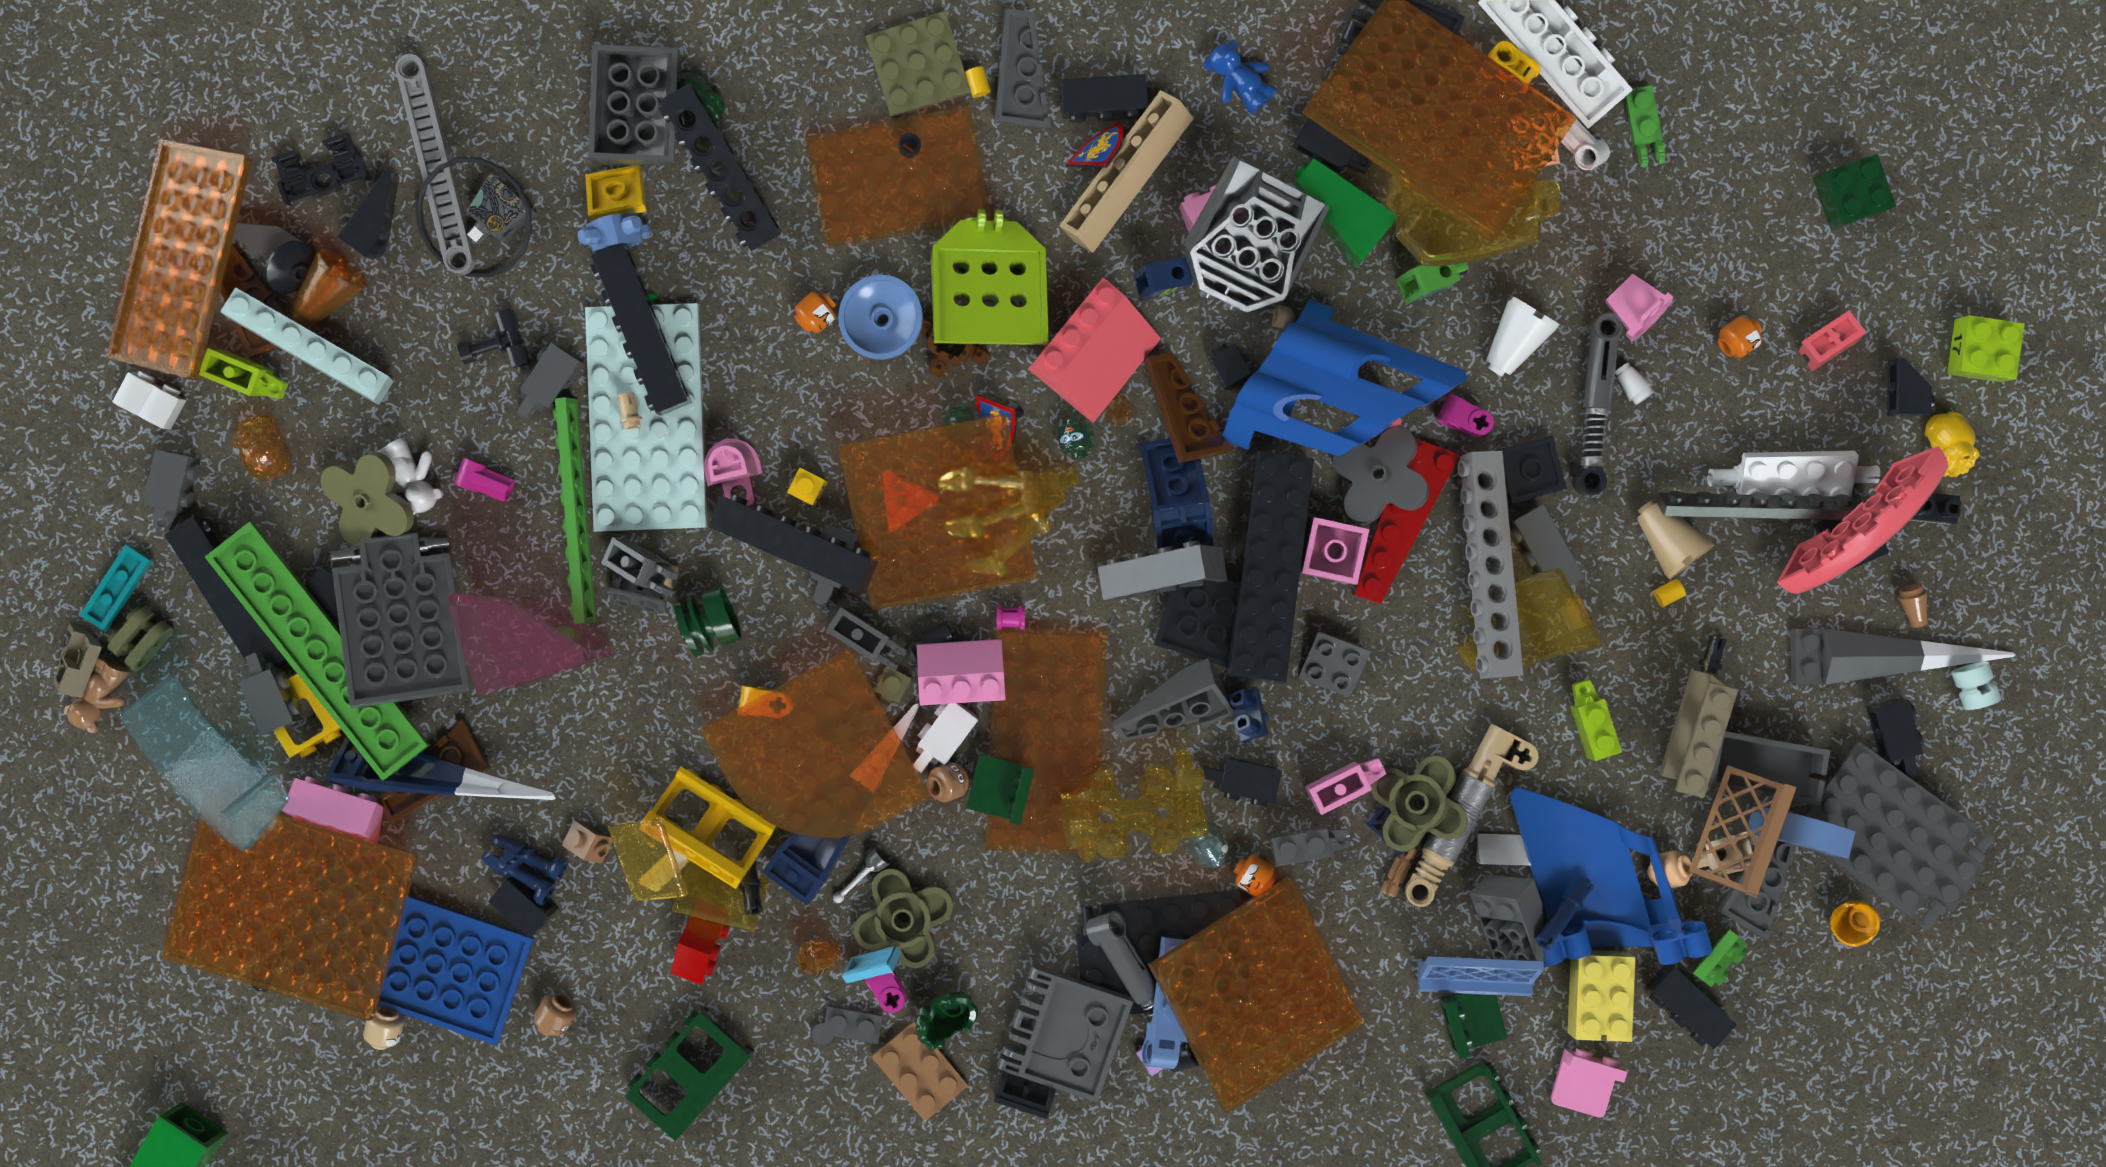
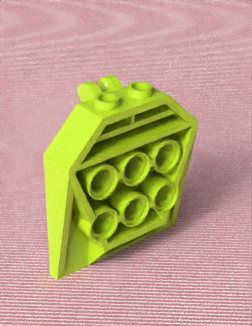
M978 209L977 218L971 217L960 220L932 248L931 280L934 343L1048 345L1046 248L1017 221H1009L1003 218V210H996L994 220L986 221L985 210ZM962 267L967 273L958 274L954 268ZM988 267L993 269L995 273L988 275L982 269ZM1018 268L1023 274L1014 275L1010 269ZM963 299L968 305L958 306L954 300ZM990 299L996 305L988 307L983 303V300ZM1019 300L1024 304V306L1015 307L1014 305H1012L1011 301Z

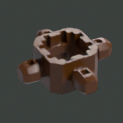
M923 317L921 333L925 336L927 334L930 335L927 343L931 354L937 356V359H933L930 365L929 372L940 378L948 369L947 363L955 367L964 365L969 356L972 357L974 362L986 364L990 353L981 345L977 347L975 346L976 344H966L959 357L952 356L936 346L937 343H934L933 320Z

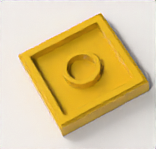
M632 165L585 175L588 217L591 222L600 217L613 214L647 211L644 176L641 165Z

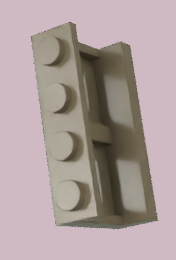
M1693 668L1688 678L1659 774L1663 777L1678 780L1675 788L1677 792L1704 798L1738 689L1720 675Z

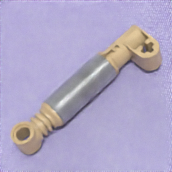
M1493 724L1490 725L1469 767L1463 769L1461 775H1459V780H1457L1448 798L1465 810L1468 817L1467 829L1461 837L1455 840H1443L1432 833L1429 834L1426 842H1424V847H1422V858H1424V861H1419L1418 864L1421 867H1416L1417 874H1412L1404 889L1407 900L1414 906L1425 907L1433 901L1438 888L1436 882L1440 883L1442 881L1439 877L1440 875L1444 877L1443 869L1447 871L1448 867H1452L1458 855H1460L1459 853L1464 847L1463 845H1465L1466 840H1468V835L1473 830L1472 828L1476 824L1477 818L1481 814L1480 812H1482L1484 805H1486L1485 803L1490 798L1489 795H1491L1490 793H1492L1495 787L1494 779L1501 765L1505 763L1514 769L1529 770L1537 764L1539 758L1538 751L1532 744ZM1514 740L1518 742L1515 748L1516 751L1527 750L1525 755L1529 757L1528 761L1519 763L1517 755H1511L1509 761L1505 759ZM1422 884L1427 889L1426 896L1423 899H1414L1412 889L1414 886Z

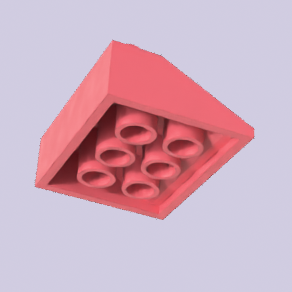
M1102 278L1028 370L1094 423L1161 338L1127 297L1105 278Z

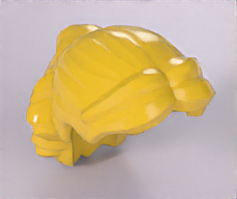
M1953 411L1946 414L1933 415L1928 420L1925 436L1928 437L1931 448L1939 446L1947 457L1948 468L1944 477H1957L1959 474L1967 473L1980 456L1978 449L1974 447L1975 433L1969 422L1963 415Z

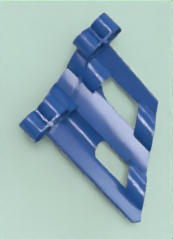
M1309 299L1299 319L1296 322H1292L1284 330L1274 345L1272 352L1239 392L1235 405L1229 414L1222 438L1224 441L1228 440L1230 444L1249 451L1252 436L1255 431L1340 457L1354 447L1379 435L1391 426L1394 421L1414 409L1434 402L1457 385L1467 381V375L1465 370L1330 321L1337 308ZM1373 360L1423 380L1410 389L1399 393L1359 378L1358 370L1363 363ZM1298 399H1313L1360 417L1342 430L1332 433L1290 416Z

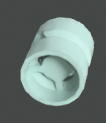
M1988 661L1968 664L1951 672L1956 687L1962 689L1959 697L1964 710L1979 709L2001 701L2002 698L1997 684L1991 683L1994 675Z

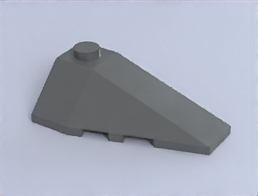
M1207 658L1179 671L1112 722V726L1122 740L1126 742L1156 736L1161 728L1170 727L1175 728V731L1185 730L1184 724L1200 721L1201 726L1211 725L1235 713L1219 673Z

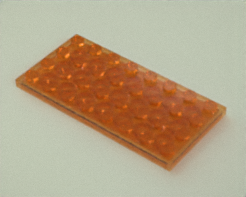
M160 139L106 358L198 380L253 158Z
M996 626L995 639L1002 640L1005 700L992 701L990 756L1032 766L1035 770L1021 826L1009 823L1010 819L987 814L985 850L1097 855L1108 631L1026 627L1025 630H1020L1019 627H1002L1001 630H997Z

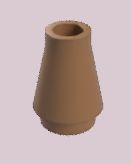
M1921 584L1900 588L1898 600L1909 619L1910 626L1917 628L1927 625V591L1923 590Z

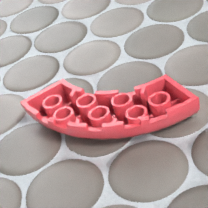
M1936 446L1893 463L1887 474L1874 489L1877 494L1871 496L1865 503L1861 502L1842 519L1843 522L1838 524L1832 532L1827 529L1797 545L1777 583L1790 593L1799 594L1845 573L1883 546L1920 510L1943 478L1948 468V461L1940 447Z

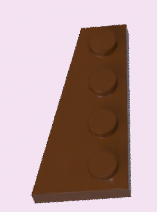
M233 244L204 253L225 303L234 289L237 288L289 318ZM233 321L249 359L280 349Z
M1173 352L1147 357L1144 364L1178 462L1182 463L1229 453L1233 448L1228 440L1224 441L1220 435V427L1214 419H1210L1204 409L1205 404L1200 396L1195 395L1190 387L1191 381Z
M461 719L455 725L456 727L447 736L444 735L427 754L481 773L491 768L466 719ZM385 791L377 800L380 806L383 807V812L389 824H395L445 794Z

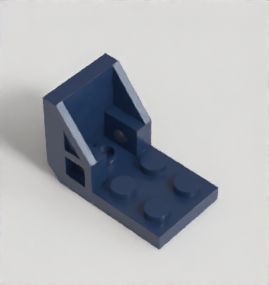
M1170 438L1140 443V452L1149 491L1156 550L1171 546L1175 550L1184 548L1183 543L1200 541L1201 545L1213 546L1212 513L1201 460L1197 459L1179 463Z

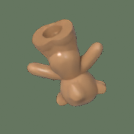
M99 654L82 698L77 699L64 708L67 719L79 729H86L90 733H96L99 729L98 722L101 718V709L117 708L125 704L124 698L110 696L128 676L130 669L115 658Z

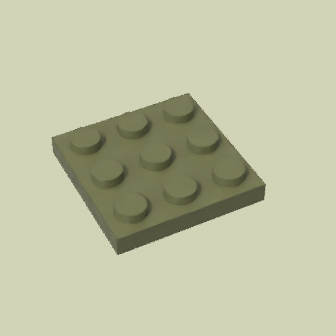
M946 11L865 36L891 118L971 93Z

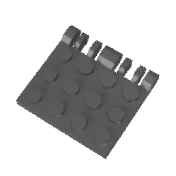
M1032 964L1028 974L1030 978L1026 980L1025 986L1029 990L1045 995L1042 1001L1035 996L1021 995L1019 1001L1023 1005L1017 1006L1011 1026L1015 1029L1009 1030L1007 1036L1013 1041L1027 1045V1048L1024 1051L1020 1047L1006 1044L1003 1046L1002 1052L1004 1054L1000 1055L997 1067L1004 1072L1098 1102L1131 1010L1133 998L1055 972L1049 967Z

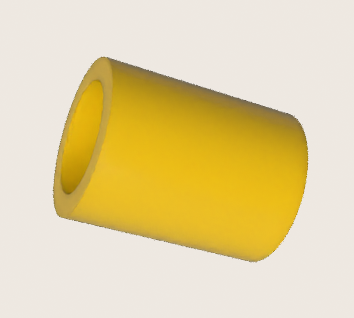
M975 67L965 72L973 98L981 97L991 92L984 67Z
M1674 579L1655 589L1653 595L1658 604L1664 608L1686 596V592L1678 579Z

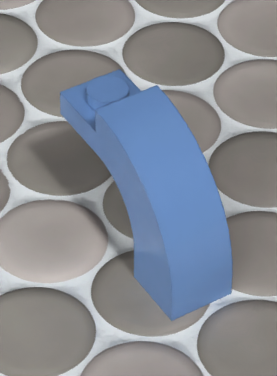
M1765 807L1763 809L1767 815L1770 808ZM1760 810L1751 813L1748 824L1751 831L1764 825L1765 820ZM1788 812L1778 841L1808 848L1826 855L1849 859L1856 831Z

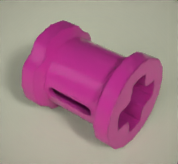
M997 605V630H1001L1002 627H1019L1020 630H1025V605H1020L1019 608H1002L1001 605Z

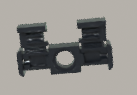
M343 133L322 140L327 150L332 151L334 157L331 159L332 163L309 171L301 168L299 161L302 160L300 152L296 150L271 157L272 162L277 166L281 178L277 186L284 204L292 207L291 202L311 195L319 198L343 190L342 185L362 178L369 181V173L364 167L366 166L365 161L357 155L349 134ZM345 142L344 144H341V145L332 147V146H334V145H337V144H340V143ZM295 158L297 159V160H293V161H290V162H287V163H283V162H286V161H289V160H292V159H295ZM325 173L329 174L331 177L330 185L326 188H319L317 185L318 177Z

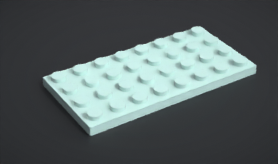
M698 303L652 305L692 401L691 404L662 416L656 414L655 410L650 411L646 404L644 396L648 395L644 384L639 385L633 370L637 367L634 359H629L625 353L623 343L626 340L623 332L618 333L614 326L612 317L616 315L612 306L585 307L594 532L707 528ZM630 392H634L638 414L643 420L640 421V427L625 430L619 422L622 420L616 396L622 393H628L629 395Z

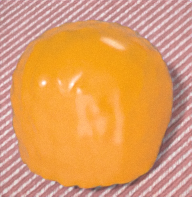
M1849 900L1832 912L1830 925L1833 935L1836 936L1837 940L1847 946L1856 947L1867 944L1877 935L1881 918L1877 910L1869 903L1861 900Z

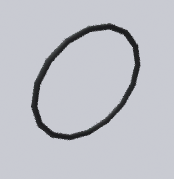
M457 157L438 165L422 183L416 203L418 229L428 250L445 266L442 255L433 248L423 226L422 203L428 184L441 170L459 162L481 163L501 172L516 187L524 204L527 231L521 250L507 265L491 272H470L464 275L467 277H493L510 270L525 254L532 234L531 207L521 185L503 167L481 157Z

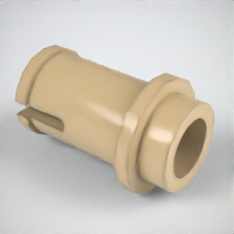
M630 392L629 395L628 393L617 395L622 420L619 421L620 424L623 425L625 430L640 427V421L643 419L638 414L635 393Z

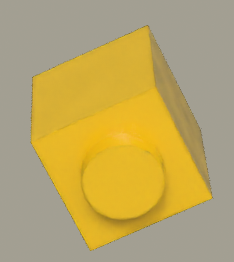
M799 468L787 493L816 507L828 481Z

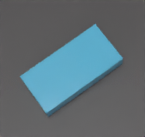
M897 946L851 957L842 977L846 983H851L891 973L902 953Z

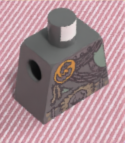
M491 173L467 209V213L477 221L467 232V235L479 245L490 233L503 242L526 224V211L521 198ZM531 208V218H534L537 213Z

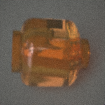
M825 936L802 943L796 956L798 967L802 972L811 977L834 971L838 965L840 950L836 943H833L830 938Z

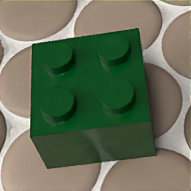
M1878 154L1826 171L1813 178L1831 230L1896 207Z

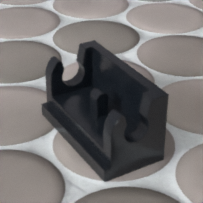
M513 877L506 879L488 901L529 938H532L559 909L550 900L543 906L537 904L534 900V890Z
M1002 1071L994 1094V1102L1047 1119L1056 1091L1055 1088Z

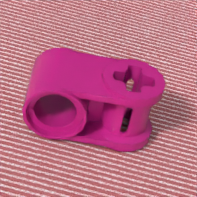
M1452 394L1447 395L1436 418V421L1472 437H1482L1490 432L1494 425V419L1488 411ZM1482 418L1481 424H1483L1485 427H1482L1479 430H1477V424L1473 422V420Z
M895 969L891 973L864 979L884 1011L895 1013L902 1009L906 1001V992L898 979ZM889 992H891L893 996L897 994L899 995L897 1004H895L893 1001L888 1003L887 998L889 997Z

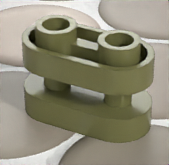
M148 607L133 609L127 615V622L124 626L114 631L107 640L109 642L107 649L116 657H120L125 653L128 654L125 664L133 671L143 668L173 633V628L164 621L156 625L152 623L156 618V614ZM144 632H146L147 634H146V635L141 639V641L135 646V645H134L135 642L140 638V636H141Z

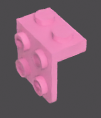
M1576 1048V1052L1564 1049L1550 1097L1551 1102L1555 1105L1595 1117H1603L1607 1110L1615 1080L1624 1083L1627 1071L1619 1065L1620 1062L1613 1058L1603 1056V1059L1592 1057L1593 1054L1583 1049Z

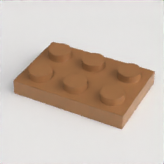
M914 1020L876 1051L872 1058L922 1119L927 1121L968 1087V1082L939 1048L929 1051L925 1044L917 1039Z

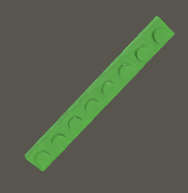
M566 397L555 398L553 415L557 422L556 446L560 453L558 472L562 478L563 488L560 498L565 511V518L563 520V529L567 534L565 555L570 569L568 586L572 592L570 612L574 618V624L596 622L578 401L577 399Z

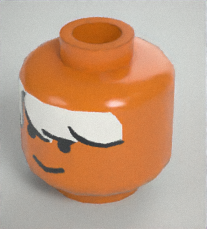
M811 292L795 306L796 315L794 319L807 333L812 331L818 334L835 320L836 315L833 308L836 305L826 293L820 296L817 292Z
M1743 316L1737 317L1719 331L1718 345L1725 355L1743 358L1761 344L1762 328L1754 319L1750 320Z
M1255 854L1250 855L1246 860L1241 857L1233 870L1237 874L1235 879L1236 885L1253 896H1259L1261 893L1266 895L1277 875L1273 874L1274 866Z

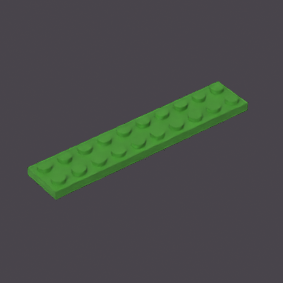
M248 522L205 556L207 561L382 781L388 779L431 745L397 702L350 708L339 628L254 522Z

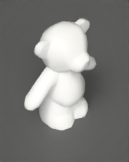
M405 438L397 439L377 451L385 454L392 461L396 471V483L393 486L396 492H404V500L410 505L413 514L430 510L436 501L442 498L444 494L441 489H435L424 481L432 461V454L429 451H425L421 455L417 467Z

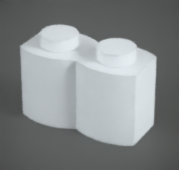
M139 371L138 374L128 372L112 402L160 428L171 430L186 402L184 398L179 396L181 391L167 384H164L162 388L154 383L155 377L143 371Z

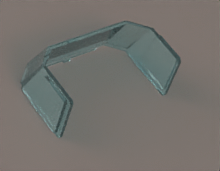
M175 675L167 677L119 715L143 754L170 783L169 787L191 808L189 813L195 819L200 817L222 840L226 839L242 852L246 849L249 850L288 803L290 797L278 775L272 771L263 777L195 708Z

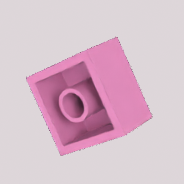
M1315 517L1310 518L1302 552L1300 573L1357 585L1369 529Z

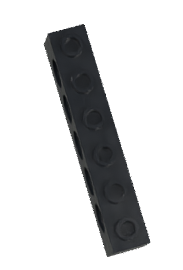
M692 82L659 101L662 105L659 108L661 115L667 123L672 122L678 131L674 134L683 149L686 147L689 149L693 156L690 158L693 167L698 174L703 172L708 180L705 184L706 188L714 199L718 197L724 206L721 208V212L728 223L733 222L738 229L736 236L744 248L748 246L752 252L779 236L782 230ZM689 110L694 113L696 122L693 126H686L682 122L681 114L683 111ZM699 136H706L710 139L711 149L709 151H701L697 147L696 141ZM721 161L725 164L727 172L724 176H717L713 173V162ZM728 187H738L742 192V198L739 201L729 199L727 196ZM743 212H753L757 217V223L752 226L746 225L742 220Z

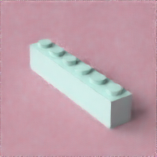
M237 288L234 289L220 311L237 324L378 405L394 382L381 371Z

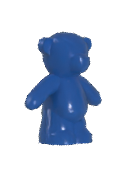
M1231 40L1228 44L1225 43L1217 46L1203 66L1206 70H1214L1217 74L1225 76L1221 92L1223 103H1229L1234 88L1247 111L1254 115L1274 97L1278 90L1274 86H1270L1262 81L1258 74L1267 72L1269 64L1265 62L1241 63V57L1237 51L1238 44L1236 41Z

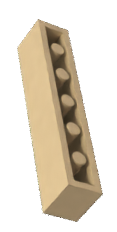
M1160 90L1124 138L1121 149L1107 168L1103 167L1059 225L1075 243L1092 253L1096 250L1194 119L1180 100Z

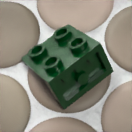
M980 754L967 802V809L1010 819L1009 823L1021 826L1035 770L1034 767Z
M1455 993L1439 998L1451 1047L1459 1059L1471 1057L1469 1052L1471 1048L1507 1039L1497 995Z

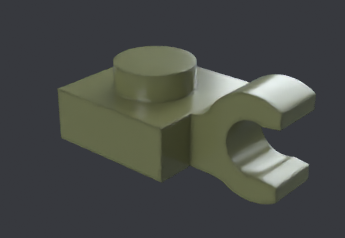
M886 666L874 690L881 694V697L872 713L884 717L892 700L900 703L912 678Z

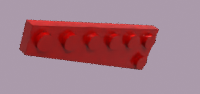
M1416 439L1417 453L1409 468L1420 474L1428 483V499L1423 506L1411 511L1403 510L1392 503L1386 505L1379 517L1358 584L1353 594L1354 596L1378 604L1382 603L1460 457L1459 453Z

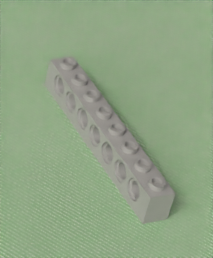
M1502 451L1470 452L1459 457L1458 473L1461 476L1462 489L1460 499L1462 504H1464L1465 514L1463 529L1467 536L1465 554L1469 560L1470 568L1468 584L1472 590L1470 608L1475 622L1473 639L1477 645L1476 669L1479 672L1480 679L1522 676L1523 665ZM1478 476L1483 480V487L1478 483ZM1481 503H1482V504L1485 506V508H1486V514H1485V515L1481 512V509H1480ZM1484 531L1489 537L1488 543L1483 538ZM1487 559H1488V560L1490 561V563H1491V570H1490V571H1489V570L1487 569V567H1486V560H1487ZM1489 587L1492 588L1494 592L1493 599H1491L1488 594ZM1492 615L1496 618L1495 627L1491 623ZM1495 643L1499 647L1498 655H1496L1494 652Z

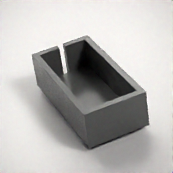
M1725 731L1708 786L1720 787L1728 765L1783 785L1788 784L1797 787L1792 801L1821 806L1825 781L1811 778L1809 775L1810 772L1826 775L1831 750ZM1730 775L1727 783L1730 790L1742 791L1748 788L1743 778ZM1749 780L1751 786L1758 784ZM1762 786L1755 789L1754 792L1756 795L1774 797L1776 790Z

